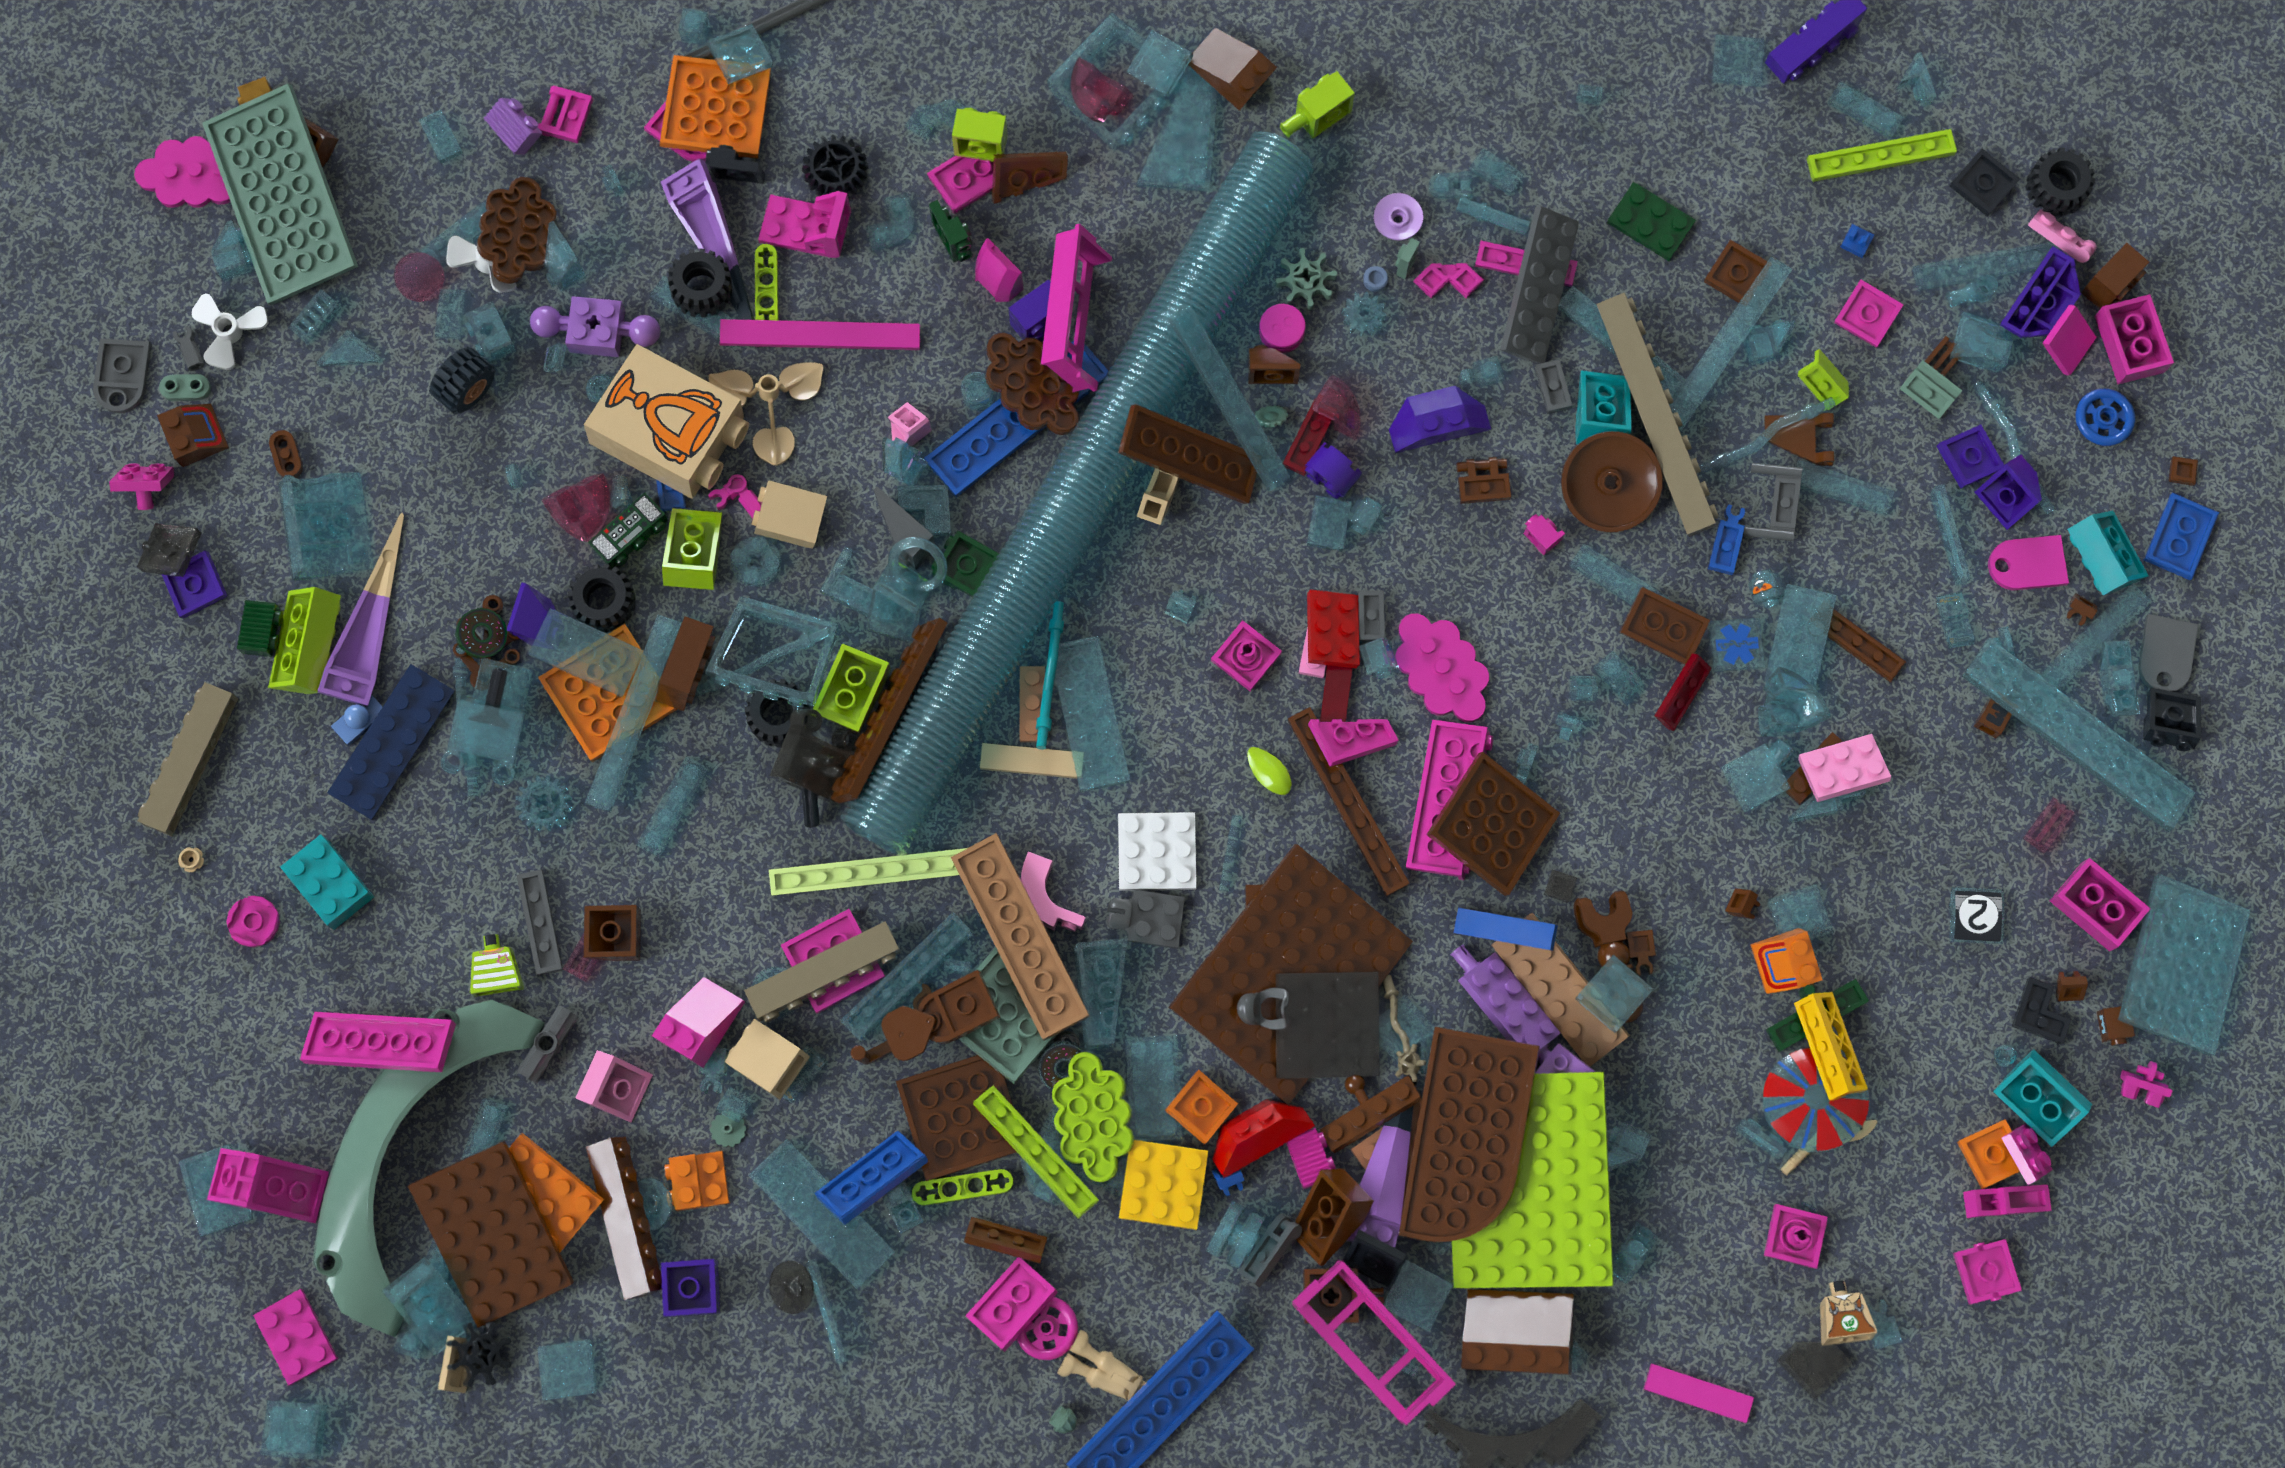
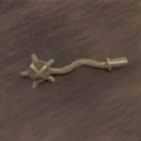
M1387 975L1383 980L1386 991L1384 997L1390 1000L1391 1025L1403 1044V1053L1401 1051L1396 1053L1399 1057V1070L1395 1073V1076L1409 1075L1412 1081L1416 1082V1073L1421 1069V1066L1426 1065V1061L1421 1060L1416 1053V1044H1413L1410 1048L1409 1038L1398 1022L1397 996L1399 991L1395 989L1391 975Z

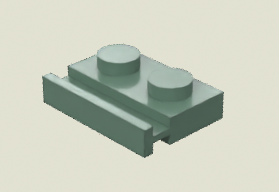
M1923 360L1899 388L1938 419L1941 418L1963 391Z

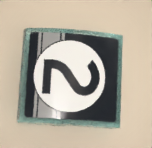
M1951 887L1949 940L1951 942L2003 944L2004 890Z

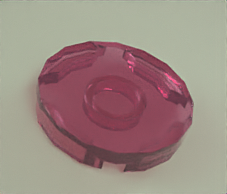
M423 252L408 253L402 257L395 266L393 275L395 286L399 292L409 300L417 302L428 301L437 296L445 279L444 271L439 261Z

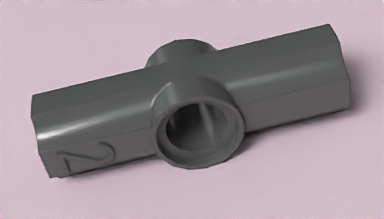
M558 1005L543 1031L535 1037L534 1045L517 1072L537 1084L553 1057L560 1052L563 1041L579 1017ZM547 1038H553V1047L550 1050L544 1051L542 1048L543 1041Z

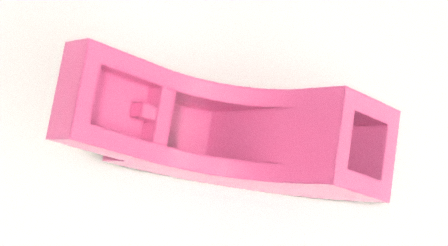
M1028 852L1022 867L1021 881L1043 924L1055 930L1059 921L1062 922L1061 927L1073 932L1076 931V928L1082 930L1086 917L1055 905L1046 893V881L1053 866L1052 860Z

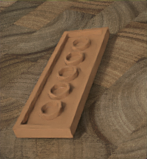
M1533 913L1524 918L1540 922ZM1500 941L1492 944V947L1582 1061L1589 1067L1630 1036L1556 941L1553 951Z

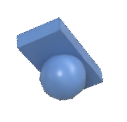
M372 695L368 707L359 704L349 706L344 715L332 724L331 727L350 746L369 729L382 709V705Z

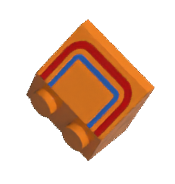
M1797 928L1750 944L1766 994L1798 989L1823 980L1806 930Z

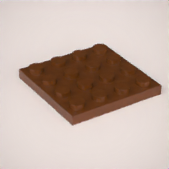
M1480 752L1426 835L1501 894L1507 896L1513 890L1560 812L1488 755Z
M976 1055L896 1081L915 1146L928 1159V1162L922 1166L926 1181L941 1178L1017 1153L973 1105L974 1101L993 1085L1012 1105L1004 1076L980 1056Z

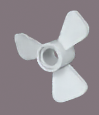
M452 236L449 239L446 262L449 267L457 268L474 263L479 271L489 273L491 285L495 291L503 293L515 290L516 283H503L494 277L492 261L484 259L478 253L477 246L459 236Z
M203 294L192 310V316L195 321L212 326V330L217 335L216 339L204 353V360L211 366L225 370H231L235 367L232 343L237 342L241 338L242 330L263 329L268 325L267 313L263 307L257 306L236 320L229 313H220L209 294ZM232 325L228 332H223L225 326Z

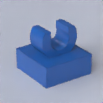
M1852 224L1840 247L1863 258L1874 234Z
M1218 1168L1212 1170L1219 1189L1223 1190L1226 1196L1230 1195L1228 1187L1236 1184L1239 1191L1243 1190L1241 1182L1244 1181V1177L1240 1169L1225 1178Z

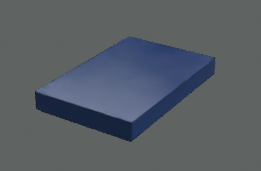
M2171 493L2144 561L2188 580L2193 579L2219 512Z

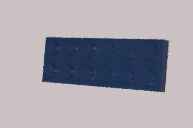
M410 664L327 794L372 820L455 690Z

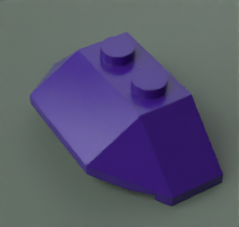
M2052 246L2000 326L2020 338L2048 336L2069 305L2074 306L2081 295L2074 258Z
M1451 386L1407 397L1390 426L1389 433L1394 451L1399 453L1491 430L1485 406L1458 387Z

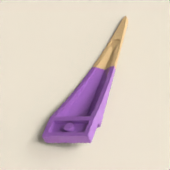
M403 513L399 515L371 576L325 666L318 693L366 707L369 705L378 672L404 518Z

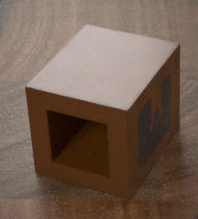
M1992 696L1984 705L1974 727L1997 738L2002 734L2015 707L2011 706L2010 702L2003 697Z

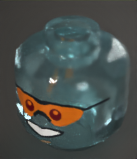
M1771 569L1754 573L1748 583L1753 602L1757 605H1764V608L1779 605L1778 600L1785 595L1780 575L1772 572Z

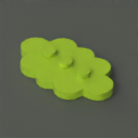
M1081 1052L1076 1054L1068 1065L1069 1077L1059 1080L1052 1090V1099L1059 1108L1054 1118V1125L1058 1132L1063 1135L1060 1142L1062 1156L1071 1163H1083L1084 1172L1089 1179L1095 1182H1107L1116 1175L1118 1170L1117 1157L1128 1154L1134 1145L1133 1132L1127 1126L1132 1117V1109L1129 1103L1123 1099L1126 1092L1124 1078L1114 1071H1104L1101 1060L1096 1055L1089 1052Z

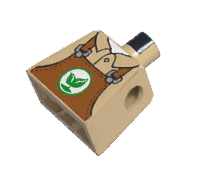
M1843 1280L1831 1282L1829 1286L1832 1296L1824 1297L1820 1303L1822 1346L1872 1340L1877 1334V1329L1861 1293L1848 1294L1845 1281Z

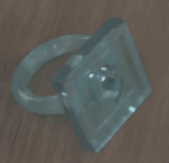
M919 537L902 539L892 547L889 553L888 564L873 589L917 615L930 591L940 586L947 575L946 558L935 544ZM911 547L926 550L936 561V575L931 580H928L898 561L901 552Z

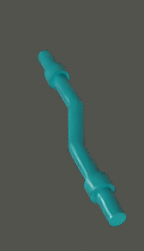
M1061 601L1054 602L1053 616L1049 620L1048 631L1051 633L1042 691L1040 717L1036 721V729L1038 730L1036 748L1040 750L1046 749L1048 731L1051 730L1052 719L1050 718L1052 693L1058 661L1060 634L1064 630V621L1062 620L1064 603Z

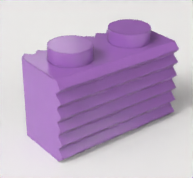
M500 98L490 112L487 113V116L484 117V120L514 154L525 155L541 136L542 131L537 127V121L524 113L522 110L523 106L519 101L514 98Z

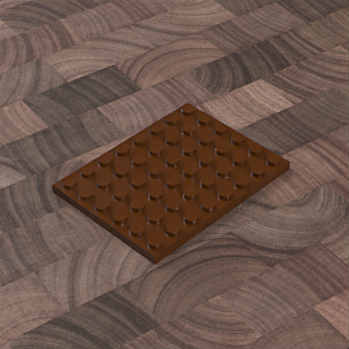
M1294 844L1168 1008L1281 1101L1290 1104L1413 941L1298 844ZM1269 988H1283L1289 993V1004L1286 1010L1289 1014V1026L1284 1029L1273 1030L1260 1025L1244 1023L1237 1013V1005L1240 998L1244 994L1258 993ZM1266 998L1261 1005L1262 1016L1267 1020L1282 1019L1281 1005L1283 999Z

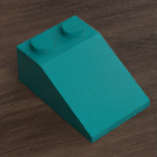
M1581 370L1575 426L1577 445L1587 437L1601 432L1631 433V396L1625 376Z

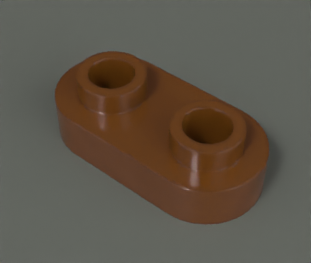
M276 431L269 439V446L276 470L284 479H296L303 471V463L296 440L288 431ZM282 442H288L287 447L280 448ZM289 464H294L292 471L286 470Z

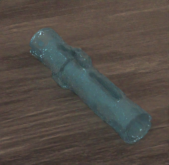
M1463 196L1460 197L1456 208L1457 212L1476 217V220L1479 222L1484 220L1525 236L1530 223L1529 220L1527 221L1488 207L1485 202L1480 204Z

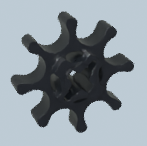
M487 1322L481 1335L475 1333L472 1323H464L462 1327L467 1334L465 1342L462 1344L456 1340H449L447 1342L448 1347H454L459 1351V1359L453 1364H448L447 1369L451 1371L456 1370L460 1366L464 1367L467 1371V1377L463 1382L464 1386H472L474 1378L478 1373L485 1377L486 1385H495L496 1380L492 1376L494 1366L498 1364L502 1368H510L512 1365L510 1361L502 1360L499 1355L501 1347L510 1344L511 1339L503 1338L499 1342L494 1341L491 1335L496 1325L494 1322ZM479 1350H482L483 1354L477 1359L476 1354L479 1353Z

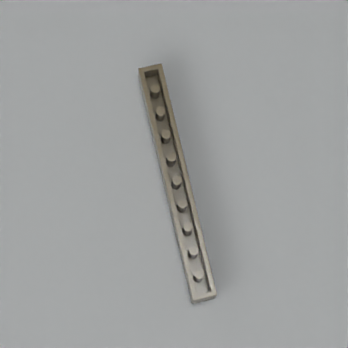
M1624 292L1598 303V310L1687 535L1690 537L1716 527L1717 523L1715 520L1720 517L1715 505H1709L1706 496H1709L1710 492L1706 482L1700 483L1697 473L1701 472L1697 459H1691L1688 450L1692 449L1687 435L1682 436L1679 427L1683 426L1678 412H1672L1670 404L1674 403L1669 389L1664 390L1660 381L1665 379L1660 366L1654 367L1651 358L1656 356L1651 343L1645 344L1643 335L1647 333L1642 321H1636L1634 312L1638 310L1633 298L1628 299Z

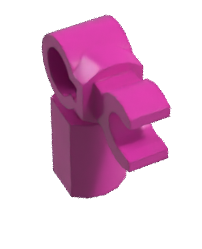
M739 474L731 476L721 490L715 489L708 495L710 500H713L715 497L722 498L721 502L716 505L718 510L725 508L729 499L733 500L739 496V502L752 519L755 510L760 511L762 502L757 501L758 497L752 490H748L746 479Z

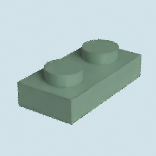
M1411 238L1407 245L1403 243L1395 263V266L1398 267L1397 276L1406 279L1416 260L1419 241Z

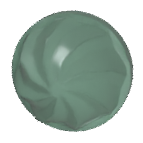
M1060 1406L1052 1415L1049 1424L1053 1426V1430L1056 1432L1069 1433L1076 1427V1416L1070 1408L1066 1409Z

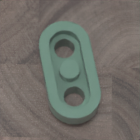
M200 374L168 375L161 380L159 390L170 401L203 400L210 394L211 384L205 376ZM174 383L175 387L171 390H168V386ZM200 383L199 388L193 389L194 384Z

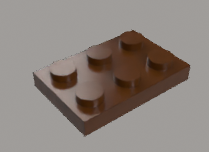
M1641 587L1619 633L1685 665L1691 654L1695 653L1710 620Z

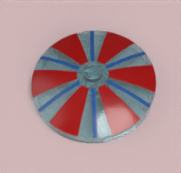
M1806 1048L1786 1055L1772 1068L1764 1084L1762 1105L1769 1126L1780 1139L1796 1149L1820 1153L1838 1149L1858 1134L1868 1114L1869 1094L1868 1090L1829 1101L1811 1049ZM1850 1075L1853 1086H1857L1854 1077Z

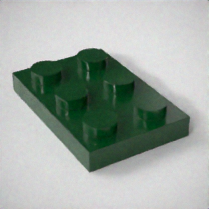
M1633 182L1607 220V224L1667 261H1670L1696 220Z

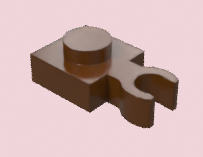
M1653 931L1627 932L1625 935L1627 947L1630 951V959L1637 960L1635 966L1636 976L1641 975L1640 966H1646L1648 968V975H1651L1653 973V965L1648 957L1656 955Z

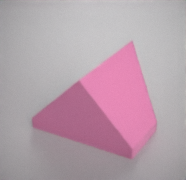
M908 402L888 417L891 421L893 461L931 432L928 418Z

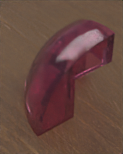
M1078 57L1071 76V92L1075 104L1083 114L1095 122H1105L1106 117L1110 114L1117 116L1134 95L1124 85L1103 75L1093 64Z
M1332 374L1313 404V410L1334 420L1333 430L1356 440L1360 429V408L1357 399L1349 386L1339 377Z
M604 473L583 478L580 482L570 487L565 486L541 500L554 520L567 533L578 540L589 542L599 533L607 519L610 493Z

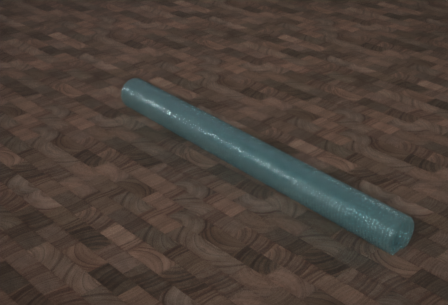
M1255 131L1250 135V139L1243 147V151L1239 153V157L1232 165V169L1225 177V181L1221 183V187L1217 190L1214 199L1210 202L1206 212L1203 213V217L1195 226V230L1188 238V242L1184 244L1181 254L1177 256V260L1170 268V272L1162 281V285L1158 287L1155 297L1151 299V303L1147 306V310L1144 311L1140 322L1132 330L1133 334L1125 342V346L1121 349V353L1118 354L1114 365L1110 367V371L1106 374V378L1103 379L1099 390L1095 392V396L1091 399V403L1088 404L1084 415L1076 423V428L1072 430L1073 433L1069 436V440L1061 448V453L1057 455L1054 465L1046 473V478L1042 480L1043 484L1038 486L1039 490L1035 492L1031 503L1023 511V516L1019 518L1020 522L1015 525L1016 528L1012 530V535L1008 537V541L1004 543V548L996 556L997 560L992 563L993 566L989 568V573L981 581V586L977 588L978 592L973 594L974 598L969 601L970 605L965 608L966 611L962 613V618L954 626V631L950 633L951 637L946 639V644L942 646L943 650L938 652L939 656L934 659L935 663L931 665V669L927 671V676L919 684V689L915 691V696L911 697L912 702L908 703V708L903 710L904 715L900 716V721L895 724L896 728L892 730V734L884 745L858 798L849 801V807L844 808L845 813L840 815L843 823L858 835L896 855L904 856L907 854L905 849L911 848L910 843L915 841L913 836H917L919 834L918 830L923 828L922 823L927 821L925 816L931 814L930 810L934 808L933 803L938 802V797L942 795L941 790L946 789L945 784L950 782L949 777L954 775L953 771L958 769L957 764L961 763V758L966 756L965 751L970 749L969 744L974 742L973 738L977 736V731L981 730V725L985 723V718L989 717L988 712L993 710L992 706L997 704L996 699L1000 698V693L1005 691L1004 686L1008 685V680L1012 678V673L1020 665V660L1024 658L1023 654L1028 652L1027 648L1032 645L1031 641L1035 639V635L1039 633V628L1047 620V615L1051 613L1050 609L1055 607L1054 603L1058 601V596L1066 588V583L1070 581L1069 577L1074 575L1073 571L1077 569V564L1081 563V558L1085 556V551L1089 550V545L1093 543L1092 539L1096 537V533L1100 531V526L1108 518L1107 514L1111 512V508L1115 506V501L1123 493V488L1127 486L1126 482L1130 481V476L1138 468L1139 461L1118 453L1131 405L1136 404L1168 417L1171 407L1175 405V401L1183 393L1182 389L1186 387L1190 376L1194 374L1193 370L1197 368V364L1205 356V351L1208 350L1212 339L1216 337L1219 327L1227 319V315L1231 311L1230 309L1234 307V303L1238 300V296L1241 295L1245 284L1249 282L1252 272L1256 270V266L1260 263L1263 254L1271 245V241L1274 240L1278 229L1282 227L1285 217L1289 215L1292 205L1296 203V199L1300 197V193L1303 191V187L1307 185L1310 175L1314 173V165L1310 158L1289 140L1267 131Z

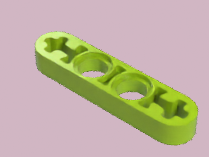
M762 244L755 250V320H765L764 315H769V320L779 321L778 255L774 246ZM764 251H769V254L773 255L768 258L769 267H765L764 259L760 257L764 255ZM764 274H770L774 277L773 282L769 285L761 284L760 278ZM766 297L774 300L773 306L768 309L760 306L761 300Z
M998 1169L921 1181L913 1187L912 1197L917 1204L927 1206L1004 1194L1011 1190L1013 1177L1009 1171ZM999 1174H1003L1004 1178H1009V1182L1005 1183V1188L1000 1189V1186L995 1184L991 1185L993 1190L987 1192L988 1184L985 1176L991 1175L990 1181L997 1180ZM973 1178H979L983 1182V1188L978 1193H973L968 1188L969 1181ZM948 1182H953L957 1186V1193L952 1197H947L942 1192L944 1184ZM939 1183L938 1193L941 1197L940 1199L935 1200V1194L928 1195L926 1201H922L921 1197L916 1196V1193L921 1191L922 1186H925L928 1191L935 1190L933 1184Z

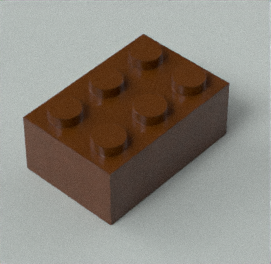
M684 616L659 682L655 698L656 702L682 711L685 710L687 703L692 705L696 689L703 676L706 662L710 657L716 638L712 636L714 626Z

